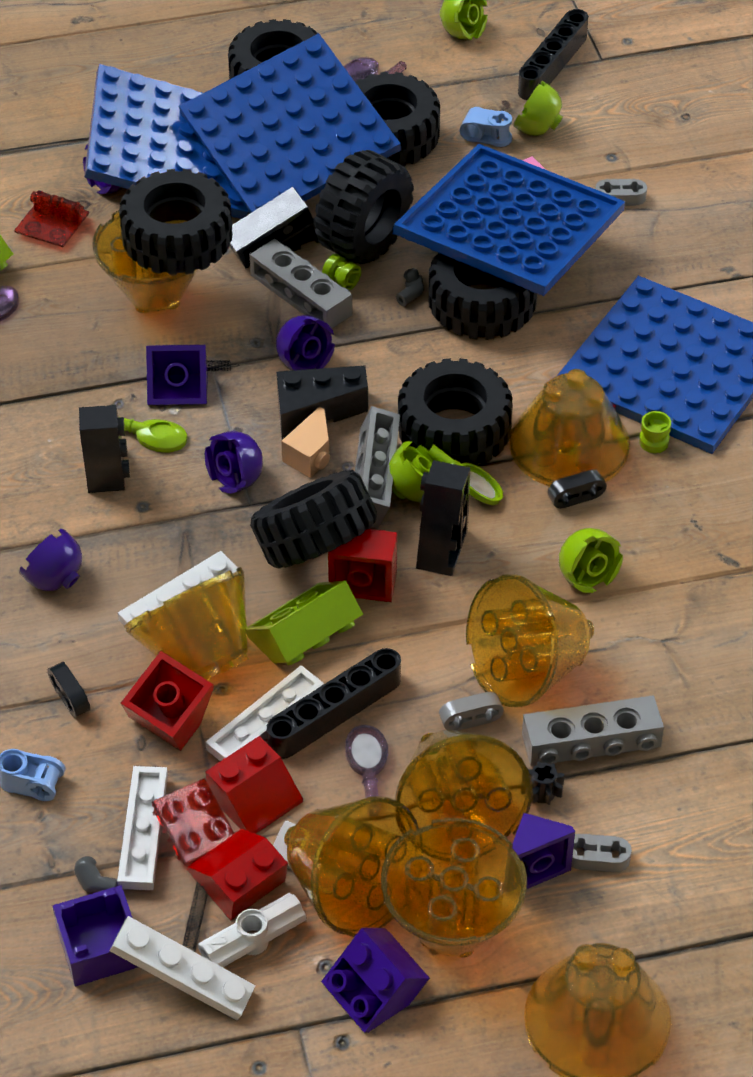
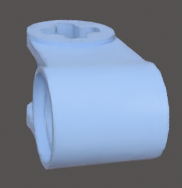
M473 107L468 111L459 131L461 136L467 141L505 147L512 142V134L510 133L512 116L505 111Z
M8 749L0 753V787L9 793L33 797L40 801H51L56 795L55 786L58 778L64 775L66 768L60 760L51 756H41L18 749Z

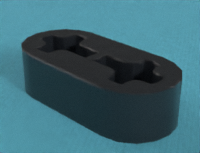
M588 470L556 480L550 485L547 493L554 506L561 509L598 498L605 492L607 484L598 470Z
M65 662L48 668L49 679L71 715L75 718L90 711V703L84 690Z

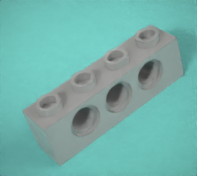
M273 239L249 254L251 276L304 315L318 318L326 322L331 328L352 316V294L349 290L341 287L327 274L316 269L309 261L302 259L288 246H284L278 240Z
M371 406L360 428L355 472L360 474L377 510V520L372 527L378 529L390 508L393 477L390 474L389 462L397 448L400 414Z
M652 695L523 714L522 737L530 766H535L538 761L540 763L552 764L570 760L582 761L590 757L604 755L615 756L637 750L649 751L661 747L664 726L655 697Z

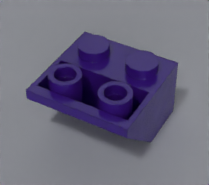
M361 928L321 982L364 1033H369L409 1006L430 978L386 928Z

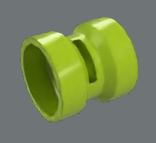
M335 253L324 263L322 273L327 274L334 282L350 291L356 286L361 277V268L355 263H347L343 256Z
M651 411L642 417V431L640 432L639 444L644 451L656 454L668 448L672 421L667 414L660 411Z

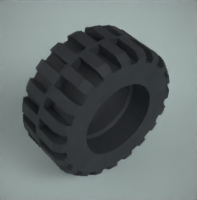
M272 19L265 23L260 21L255 23L253 27L248 26L244 28L242 33L239 32L234 37L228 48L229 80L318 33L310 26L306 27L304 23L298 21L292 23L291 20L283 19V21Z
M381 72L380 75H374L373 73L367 75L363 80L359 78L355 81L401 143V150L387 157L388 159L405 167L408 163L415 164L419 162L421 157L424 159L431 153L440 137V101L435 91L429 88L426 82L423 80L418 81L412 75L404 76L403 73L395 72V74Z
M362 150L344 158V162L339 163L334 168L335 172L329 175L324 190L322 189L320 192V200L315 208L317 214L314 218L315 233L321 245L359 264L370 263L379 259V255H384L389 250V246L391 244L394 245L398 239V235L393 234L394 224L410 209V205L413 204L412 192L414 191L412 178L404 166L374 151Z
M167 169V172L164 173L157 171L151 173L148 178L142 177L136 182V185L132 184L120 202L119 216L124 250L127 251L128 256L134 262H137L139 266L146 270L151 268L154 273L162 274V272H166L170 276H177V273L193 274L194 270L200 269L202 271L207 269L211 262L215 264L230 247L233 236L230 199L226 190L213 178L208 179L206 174L200 172L195 174L187 169H183V171ZM174 220H185V221H187V222L176 223V224L165 223V222L174 221Z
M439 252L431 261V267L429 268V308L432 310L435 319L440 321L443 327L447 330L453 329V332L459 336L464 334L468 335L469 339L476 340L478 337H485V340L494 339V336L500 335L501 338L508 336L510 331L516 332L529 322L536 309L537 293H533L528 289L507 282L463 262L456 261ZM476 284H488L496 286L498 288L483 290L471 288L469 286Z
M451 358L442 359L440 363L433 361L427 363L424 369L418 368L412 373V377L409 376L404 381L402 388L399 390L398 414H400L398 431L402 444L406 441H412L409 446L416 449L421 445L427 450L436 445L461 464L471 463L477 466L479 463L484 465L490 462L492 456L496 457L504 450V446L508 444L510 439L513 397L508 389V384L502 377L498 378V373L493 369H486L482 363L476 361L475 363H469L468 359L459 358V361H451ZM448 409H459L474 415L464 419H448L436 413Z
M344 470L316 479L276 498L253 514L250 526L268 564L274 568H286L294 564L304 563L309 559L317 558L360 536L376 522L377 510L360 474L354 470Z

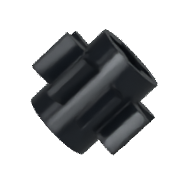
M538 761L532 770L525 769L523 793H530L533 803H547L550 805L555 796L561 798L563 795L562 785H564L565 774L557 773L554 763H540Z

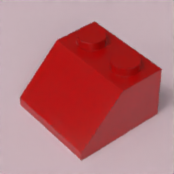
M367 529L363 534L353 538L350 542L328 552V582L346 581L354 597L358 599L392 602L397 576V532Z
M160 651L120 704L129 718L181 751L201 725L214 685Z
M260 736L205 771L208 796L240 829H245L255 834L303 802V798L283 760Z
M240 829L187 867V871L201 884L200 886H203L202 888H204L206 893L231 921L242 911L248 909L285 882L288 862L266 837Z

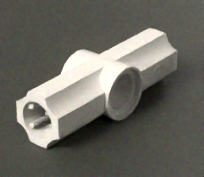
M288 893L259 910L247 909L242 911L236 918V923L198 943V949L204 958L221 967H225L246 954L257 955L266 950L269 941L306 921V914L294 894ZM249 931H258L254 934L247 933Z

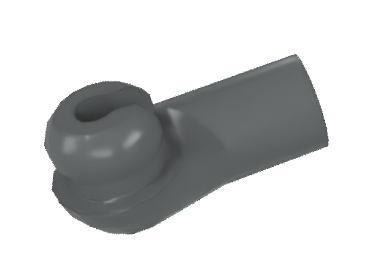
M415 268L408 269L404 273L406 288L396 295V299L401 306H406L424 291L422 275H419L418 270Z
M84 856L75 863V875L85 891L96 893L118 886L117 879L100 875L94 858Z

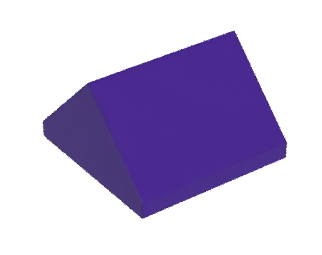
M206 345L146 346L147 405L207 404L208 367Z
M523 813L509 851L506 890L509 896L571 871L575 830L572 826Z

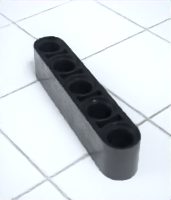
M580 9L569 10L520 68L518 80V95L520 98L528 100L541 81L550 85L586 41L589 18L587 12Z
M390 648L377 650L272 717L267 723L268 745L281 759L289 758L395 690L401 682V656L399 653Z

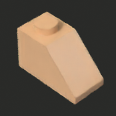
M320 406L281 441L282 462L310 478L319 470L324 469L330 460L325 411Z

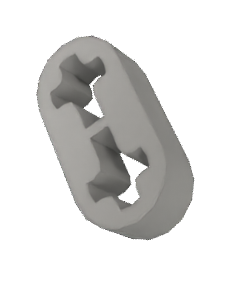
M605 179L599 181L595 187L598 191L624 200L625 206H636L646 201L647 185L639 179Z
M484 692L447 702L440 708L439 715L444 728L447 731L453 732L496 721L503 715L504 709L499 696L495 692Z
M575 834L572 867L579 870L621 872L630 864L631 845L625 839L616 836ZM577 848H584V855H577ZM612 851H619V858H612Z

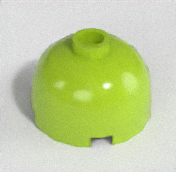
M444 0L440 10V17L445 30L458 39L472 40L473 37L479 38L485 30L488 15H484L483 6H487L486 0Z
M541 81L523 106V114L518 115L513 126L521 132L532 136L543 135L550 128L555 130L563 118L559 114L562 108V100L558 92L544 81Z
M406 441L395 451L389 462L390 474L393 477L392 491L401 499L406 498L410 501L421 502L424 491L420 490L422 476L424 472L430 471L434 459L427 455L429 450L419 445L415 449L409 446L412 441Z
M584 528L570 535L561 547L559 553L560 570L564 578L582 593L596 592L597 590L592 588L593 586L603 581L607 586L619 573L623 562V554L619 552V546L621 547L616 539L600 529Z

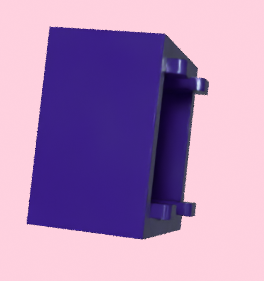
M122 885L52 905L56 928L75 987L139 968L109 951L128 916L132 918Z

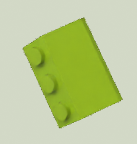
M346 581L322 582L312 586L246 627L243 631L273 663L292 665L305 657L303 652L311 647L317 649L330 641L329 636L336 631L342 633L355 625L354 620L362 616L363 613Z

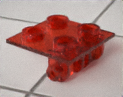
M41 190L33 191L30 201L34 203V206L15 228L14 233L64 247L88 216L89 211L84 210V206L78 201L74 202L64 197L59 198L57 195L51 196Z
M205 778L151 802L154 808L153 816L156 815L161 826L165 827L162 832L163 834H169L170 837L167 839V842L174 843L172 847L178 856L177 860H182L184 866L192 863L197 857L206 854L234 834Z

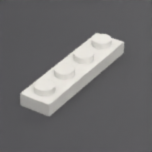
M219 551L119 611V621L138 640L240 578V569L222 551Z
M299 666L205 742L206 750L219 761H222L258 736L263 740L267 739V723L272 717L318 689L324 683L303 666Z
M133 766L117 879L118 886L122 885L123 889H154L168 779L167 767Z
M130 916L124 921L109 950L235 1020L242 1016L255 988L254 984Z

